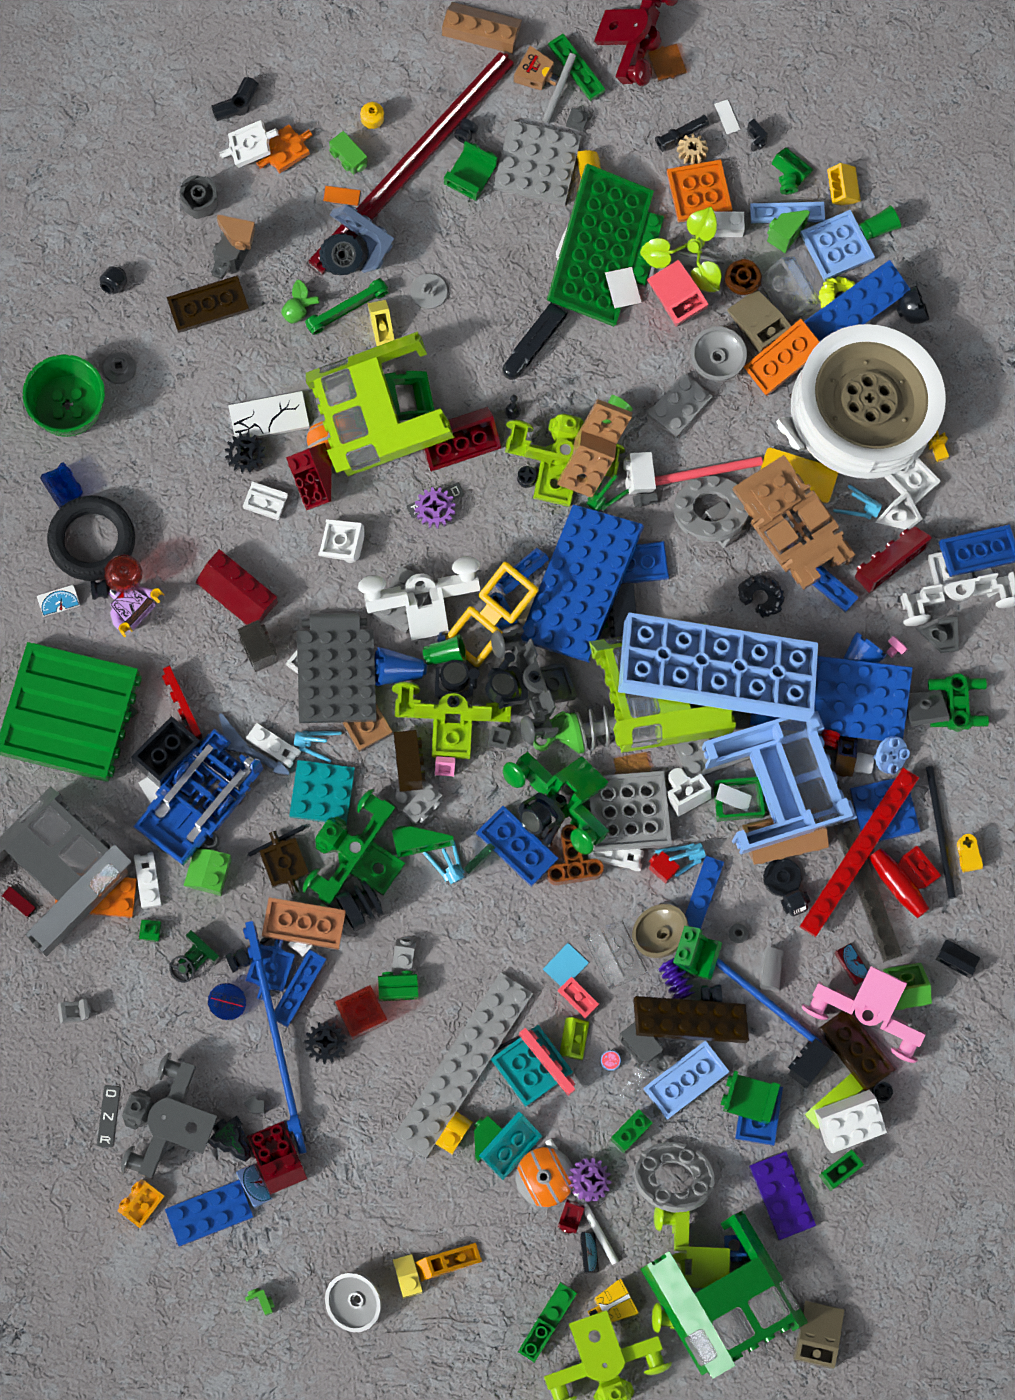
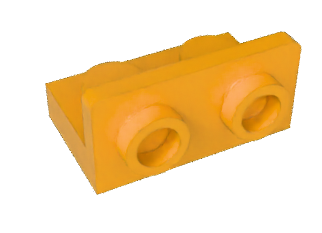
M142 1179L132 1186V1192L120 1202L119 1209L117 1210L139 1228L142 1227L164 1198L163 1194Z

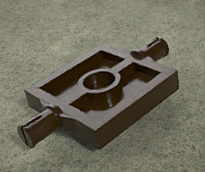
M273 831L274 836L270 832L269 835L273 844L266 849L260 850L259 853L272 888L288 884L292 895L295 892L298 893L299 890L295 881L309 875L297 840L292 838L287 841H280L277 831Z

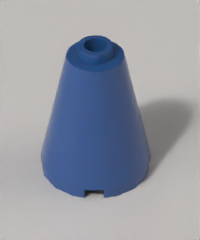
M856 632L845 653L844 659L879 663L886 657V654L870 640H864L862 635Z
M378 647V650L375 652L374 662L377 674L375 676V685L377 686L422 679L423 675L427 673V664H424L422 659L383 647Z

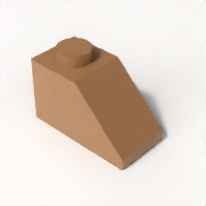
M217 215L218 226L230 244L239 250L251 249L255 233V222Z

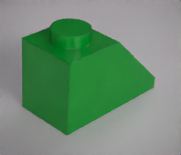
M488 1116L485 1119L481 1117L474 1124V1127H476L474 1130L475 1161L477 1163L481 1160L479 1155L502 1130Z

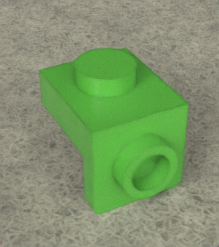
M256 1288L247 1292L249 1296L245 1297L246 1302L258 1298L265 1316L273 1313L272 1308L275 1305L271 1296L267 1297L264 1290Z

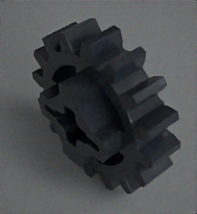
M248 432L246 437H243L242 433H239V438L233 436V443L227 442L230 448L225 449V452L229 454L225 456V459L231 460L228 463L229 467L234 465L235 472L241 469V474H244L245 470H248L249 474H251L252 468L258 470L257 465L264 464L261 458H266V454L262 453L265 451V447H260L262 440L256 441V435L250 438ZM245 441H246V442H251V443H250V444H243L242 442H245ZM236 446L237 454L233 457V450ZM241 448L246 452L248 451L249 458L245 455L242 456ZM258 449V456L255 460L253 454ZM245 462L249 465H241L240 463Z
M328 1021L325 1022V1026H322L320 1022H318V1028L312 1026V1033H306L309 1040H304V1044L309 1045L305 1048L306 1052L311 1051L310 1059L315 1056V1062L318 1063L320 1060H323L324 1065H326L327 1060H330L333 1064V1058L335 1057L340 1060L339 1053L345 1054L342 1046H347V1042L342 1041L346 1038V1035H340L342 1028L336 1030V1024L333 1023L332 1026H329ZM323 1031L321 1036L314 1038L317 1033ZM330 1031L335 1033L339 1040L333 1039L330 1036ZM324 1039H328V1042L331 1043L326 1048L321 1044V1042H324ZM313 1047H318L321 1050V1055ZM333 1048H337L333 1054L329 1055Z

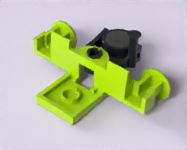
M459 660L446 662L442 666L441 672L440 667H436L435 697L441 699L439 704L421 703V700H413V695L420 692L419 686L415 683L398 682L392 687V691L398 694V699L395 702V717L433 719L432 757L434 758L437 756L470 759L472 721L510 722L511 706L499 709L498 705L500 703L494 702L486 703V706L468 707L467 700L473 697V689L477 688L480 672L475 668L469 670L466 664ZM439 677H440L442 686H443L446 690L451 691V692L443 691V690H441V689L439 688ZM470 679V688L467 691L459 692L465 689ZM445 714H461L460 723H445Z

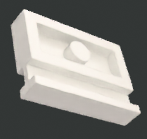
M252 482L243 504V509L279 520L288 493Z

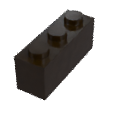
M416 730L393 732L399 791L423 790L422 782H426L425 770L421 771L420 766L424 765L423 753L419 754V748H422L421 737H417Z

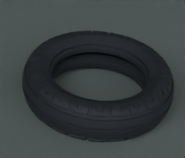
M82 496L67 502L56 512L48 528L47 544L53 561L64 573L79 580L97 581L116 574L126 565L134 549L135 531L129 515L116 502L101 496ZM87 514H98L108 518L115 525L118 532L116 547L108 557L101 561L92 563L79 561L71 556L65 547L66 531L75 519Z

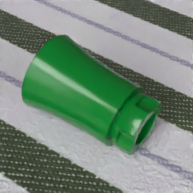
M889 205L883 211L859 224V227L867 241L885 233L901 229V223L896 211Z
M457 635L450 639L430 644V646H425L423 648L425 663L427 665H436L450 660L465 661L466 648L462 637Z

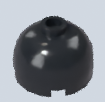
M917 286L911 287L899 299V306L896 307L900 318L904 317L911 324H919L929 320L926 305L923 303V297Z

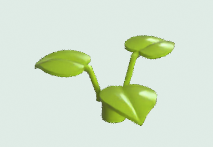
M712 207L696 211L689 216L687 229L694 236L688 243L670 250V242L668 240L655 238L648 241L640 251L641 256L649 265L659 269L669 265L671 262L670 254L688 248L690 252L697 253L698 267L693 268L690 273L697 287L707 292H717L720 290L722 275L719 266L712 261L700 263L701 249L704 247L705 241L711 240L717 231L716 215Z

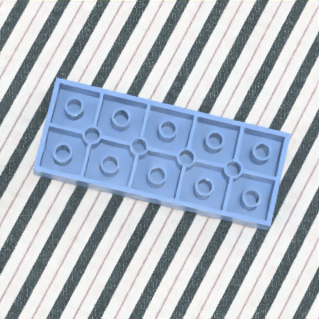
M628 613L624 621L618 692L809 722L814 713L818 643Z

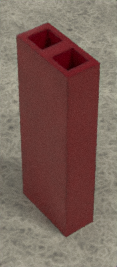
M10 886L1 895L27 918L36 909Z

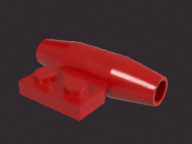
M915 846L903 855L899 863L882 848L869 857L881 880L896 899L917 919L929 910L919 889L928 887L940 878L941 875L918 846Z

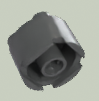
M199 175L190 176L183 181L180 189V199L184 211L195 219L212 214L218 206V195L214 182L209 177Z

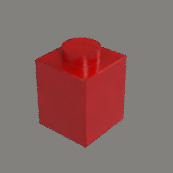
M662 851L659 855L657 853L654 854L649 860L651 863L649 870L666 884L679 870L680 866L675 861H669L670 857Z

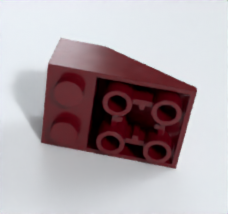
M325 442L286 457L306 511L331 502L332 461L327 452L328 449Z
M284 1121L247 1136L270 1195L307 1179Z

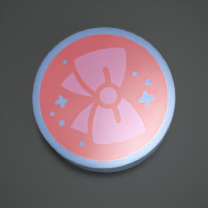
M607 1051L601 1057V1065L607 1071H614L620 1065V1056L615 1051Z

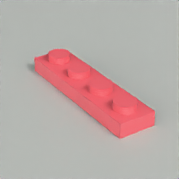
M526 1028L520 1031L519 1036L564 1092L568 1096L575 1092L573 1086L576 1084L570 1076H564L561 1072L563 1068L556 1060L554 1062L551 1060L549 1050L544 1045L540 1046L538 1044L536 1034L532 1030L528 1031Z

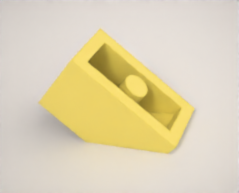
M386 300L367 303L376 346L393 341L394 334Z
M412 1254L393 1259L403 1299L422 1294Z

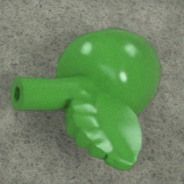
M299 279L296 280L292 288L293 298L288 300L281 310L282 316L291 324L297 323L306 317V306L320 302L318 296L308 298V288Z

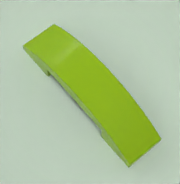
M850 1073L804 1115L819 1129L815 1110L857 1095L863 1088Z

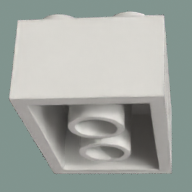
M870 1090L815 1110L824 1143L831 1153L887 1133L877 1099Z

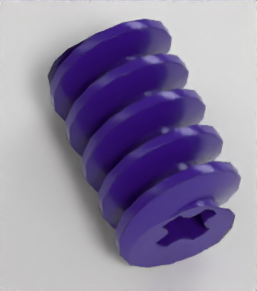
M674 958L664 962L658 970L659 972H665L662 975V979H668L665 985L672 986L668 990L669 993H675L672 999H684L696 991L689 992L693 985H686V982L690 978L682 977L686 971H680L679 968L681 967L674 964Z

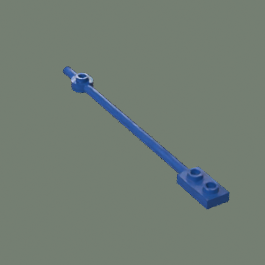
M254 921L246 922V928H243L245 939H249L250 947H247L250 959L253 958L256 964L290 1113V1120H287L289 1132L293 1131L295 1135L298 1153H307L265 973L256 925Z

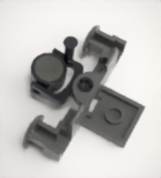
M523 628L502 634L496 630L491 636L492 650L497 658L504 657V660L498 668H492L488 673L489 680L485 687L488 698L493 702L500 703L498 706L499 709L525 703L528 698V691L534 692V699L529 701L534 719L527 715L521 719L520 730L522 737L528 744L534 742L535 736L541 735L542 739L555 737L559 730L558 727H552L549 719L556 708L555 703L575 700L577 697L566 664L561 663L539 667L537 662L538 654L532 638L529 639L525 646L522 642ZM515 661L516 666H509L511 662ZM518 686L519 697L512 698Z

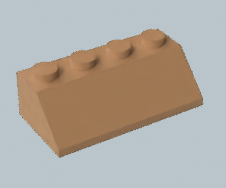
M451 2L442 25V36L513 54L522 20Z
M817 808L810 809L812 816L819 814ZM771 818L742 825V828L747 833L773 825L774 823ZM817 820L815 821V824L823 822V820ZM826 826L817 828L814 832L751 851L749 855L755 865L828 848Z

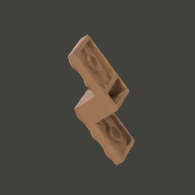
M597 399L574 439L573 454L561 473L557 485L592 497L615 459L616 444L631 420L632 412ZM608 419L611 423L606 424L603 420ZM585 474L587 477L581 478L578 475Z

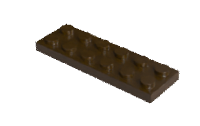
M635 996L633 999L636 1036L747 1043L749 1041L746 1004Z

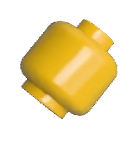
M377 102L364 104L360 112L362 124L368 129L380 127L384 122L383 107Z

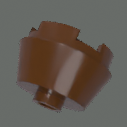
M748 259L733 262L725 272L726 285L737 295H748L755 292L762 281L759 268L753 261Z

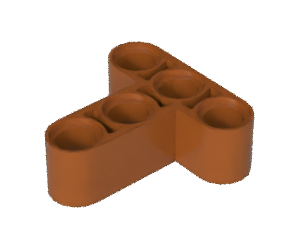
M572 824L565 825L561 830L560 839L564 864L553 865L549 868L547 879L552 885L596 880L603 874L604 866L600 860L590 859L583 861L582 854L578 851L576 857L568 856V850H576L572 845L571 839L564 836L566 831L576 829ZM592 865H596L600 871L594 874L589 868ZM573 868H577L580 870L581 874L579 876H573L570 873V870ZM554 871H558L561 873L562 877L560 879H554L552 878L551 873Z

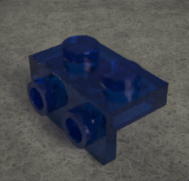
M64 462L60 463L57 469L44 473L40 477L59 509L67 502L81 497L83 493L81 485L75 480L71 469Z

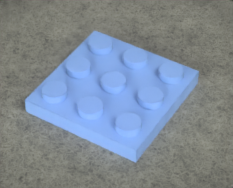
M851 210L800 231V235L824 281L870 262L875 258Z

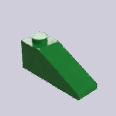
M399 826L392 830L398 858L454 846L452 835L412 826Z

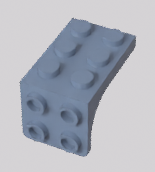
M344 205L333 209L330 216L359 235L366 243L368 255L361 271L366 273L379 269L384 262L383 257L385 253L387 254L393 246L391 243L394 238L387 234L386 229L373 224L369 217L360 215L357 209L351 205Z

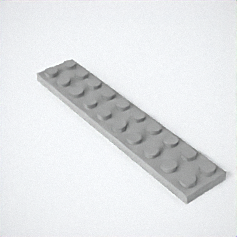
M500 972L393 1138L427 1159L448 1122L458 1111L533 995L531 991Z

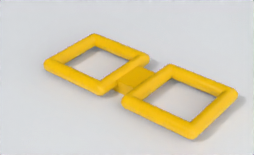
M503 562L479 593V598L487 604L480 613L473 606L468 607L446 635L445 639L456 636L471 616L492 633L498 630L502 634L503 631L496 626L503 617L509 623H514L538 593V587L508 562ZM506 571L529 590L511 614L488 595ZM491 640L477 658L466 650V660L474 667H480L492 651Z

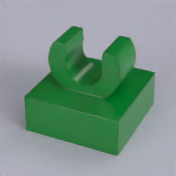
M141 919L139 940L159 942L161 922Z

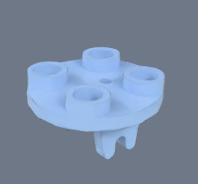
M890 736L880 743L873 759L876 760L879 770L895 775L904 765L906 759L909 758L910 751L907 749L903 739L897 736Z

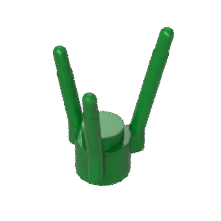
M614 475L602 491L597 493L605 479L604 477L594 495L587 498V505L592 510L604 512L607 507L629 493V489H627L607 503H604L606 499L603 495L616 480L617 475Z

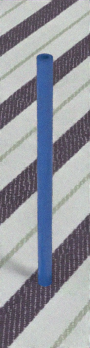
M717 959L716 966L806 1039L813 1042L816 1038L821 1043L823 1042L722 960Z

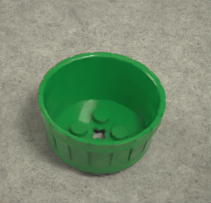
M61 354L44 359L29 372L23 386L22 397L28 415L39 427L56 436L71 437L84 433L95 424L103 408L105 389L99 372L91 363L78 356ZM65 400H69L70 403H73V406H70L69 410H66L65 407H62V404L65 403Z

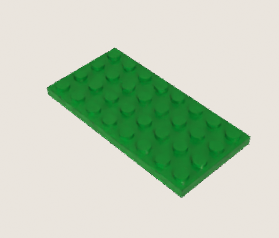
M585 165L547 301L613 327L617 324L621 307L614 308L605 272L633 267L654 190L593 165Z

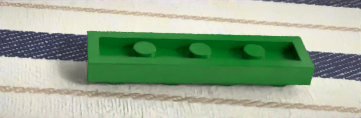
M564 34L559 35L548 43V47L563 66H565L570 53L576 55L569 74L590 102L605 92L604 86Z
M650 212L647 214L632 267L636 284L645 286L650 265L641 256L640 251L648 241L659 237L664 219L662 215Z

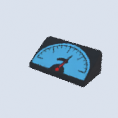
M581 1232L580 1241L584 1273L599 1272L596 1235L594 1232Z

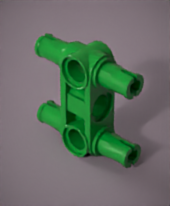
M954 674L953 676L945 677V679H928V690H945L947 692L949 721L930 723V728L947 727L949 730L960 732L962 730H969L971 727H988V715H971L969 709V690L986 689V678H969L967 675ZM953 681H959L962 687H955ZM955 718H961L964 724L958 725L955 722Z

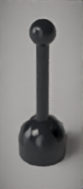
M512 395L510 397L512 403L507 405L505 413L508 418L516 419L519 417L521 409L516 404L517 396Z

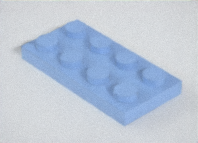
M704 1041L646 1085L643 1090L666 1120H668L727 1075L729 1070L709 1044Z

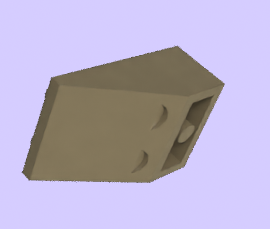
M758 289L727 309L758 353L762 352L791 327L783 314Z
M805 1301L803 1314L808 1323L799 1328L793 1360L834 1369L839 1350L844 1309Z

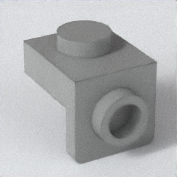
M409 938L396 940L392 967L412 970L415 941Z
M87 999L74 1002H60L58 1004L60 1023L83 1022L88 1019L90 1006L87 1004Z

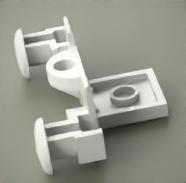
M942 552L928 555L934 585L923 587L920 593L912 595L903 593L901 596L903 610H907L909 616L908 619L903 621L904 625L918 626L931 619V615H925L923 606L945 602V594L953 600L963 601L972 594L973 596L999 592L1001 600L996 603L998 608L1015 606L1014 572H1010L1008 576L997 578L998 573L973 578L971 572L949 577ZM962 586L966 594L959 595L956 592V588Z
M471 556L461 557L452 565V570L459 575L438 578L437 583L434 582L430 575L421 573L411 576L405 584V589L401 590L400 586L384 589L386 586L384 578L370 575L364 577L358 583V589L365 593L364 600L367 613L405 606L411 640L437 636L439 632L447 634L449 630L443 598L480 591L479 579L476 573L480 568V562ZM418 581H424V584L421 586L415 585ZM429 592L432 604L417 607L415 595Z

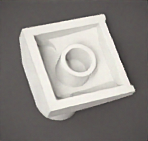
M326 519V527L318 555L344 560L348 563L357 561L360 557L364 541V525L356 522Z

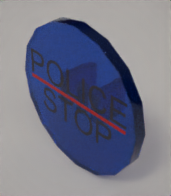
M222 983L216 985L211 990L208 996V1006L216 1017L222 1020H233L243 1014L246 1008V997L238 986L231 983Z

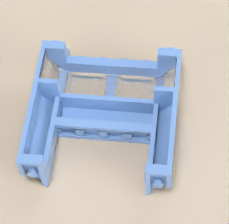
M814 711L809 722L779 718L703 743L702 750L705 751L704 756L708 759L705 764L706 769L750 757L772 817L773 825L747 833L742 830L735 834L732 842L733 844L736 843L741 855L857 818L851 800L848 801L847 798H844L842 790L837 787L836 773L832 772L830 757L828 754H825L823 749L824 740L819 734L822 733L824 727L818 711Z

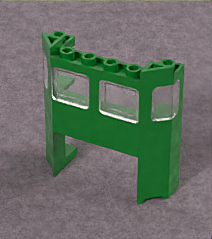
M743 1210L723 1221L721 1226L724 1231L730 1227L733 1228L751 1261L695 1294L670 1251L641 1268L642 1273L700 1374L709 1373L712 1379L736 1366L734 1361L743 1357V1351L748 1350L750 1353L760 1347L758 1345L760 1341L764 1340L767 1343L775 1338V1332L780 1331L782 1334L790 1328L792 1331H795L808 1323Z

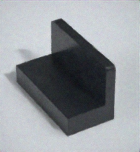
M945 940L935 960L970 979L976 970L980 957L949 940Z

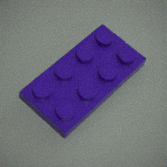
M787 1152L749 1166L778 1240L816 1226Z

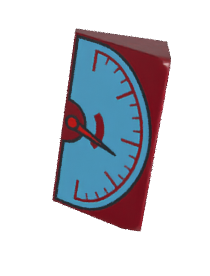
M850 943L835 951V956L853 984L856 986L863 982L868 969L852 944Z

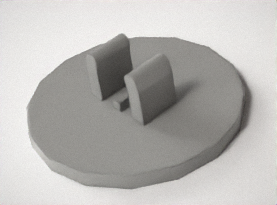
M430 273L417 277L412 283L410 290L414 303L424 309L439 307L446 300L448 293L443 279Z

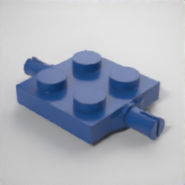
M275 939L274 946L260 944L269 990L284 993L295 954L284 951L281 948L283 940ZM252 959L246 982L260 987L256 998L259 1000L261 998L264 1001L256 964Z

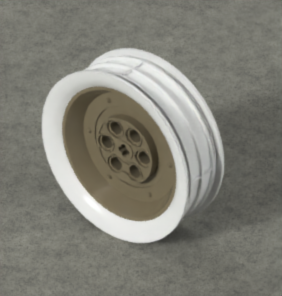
M854 325L831 333L812 350L794 383L791 395V415L796 432L804 446L818 461L828 468L855 478L873 479L887 477L910 466L922 454L928 442L938 430L945 411V387L934 360L915 340L897 330L880 325ZM848 390L853 391L855 395L850 394ZM880 391L885 392L886 395H882ZM849 408L855 409L856 412H852ZM881 408L886 409L888 413L883 412ZM866 417H870L872 421L867 420Z

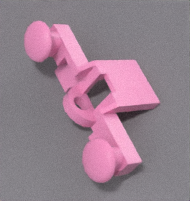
M871 966L856 998L839 989L834 991L822 985V982L819 981L812 996L814 997L810 1005H802V1009L807 1014L820 1020H827L829 1018L824 1013L828 1003L851 1015L855 1009L856 1017L865 1025H877L883 1020L880 1029L902 1039L899 1048L891 1047V1052L906 1062L916 1063L918 1061L913 1054L917 1046H921L926 1032H919L909 1027L908 1022L892 1015L907 983ZM865 1010L873 1012L874 1017L871 1020L863 1018L862 1013Z

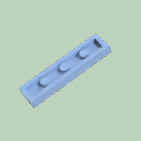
M824 202L750 203L751 224L771 223L774 218L778 219L781 213L803 210L810 211L807 222L825 221Z

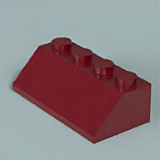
M485 407L449 419L454 438L422 450L428 467L432 472L501 449L502 447L494 417L489 408Z
M915 526L910 530L908 528L899 535L900 538L898 540H891L885 546L886 549L884 551H877L871 557L872 560L867 564L863 562L858 566L855 578L870 594L926 550L932 537Z
M220 549L206 563L196 580L197 585L252 630L260 624L278 603L275 594Z

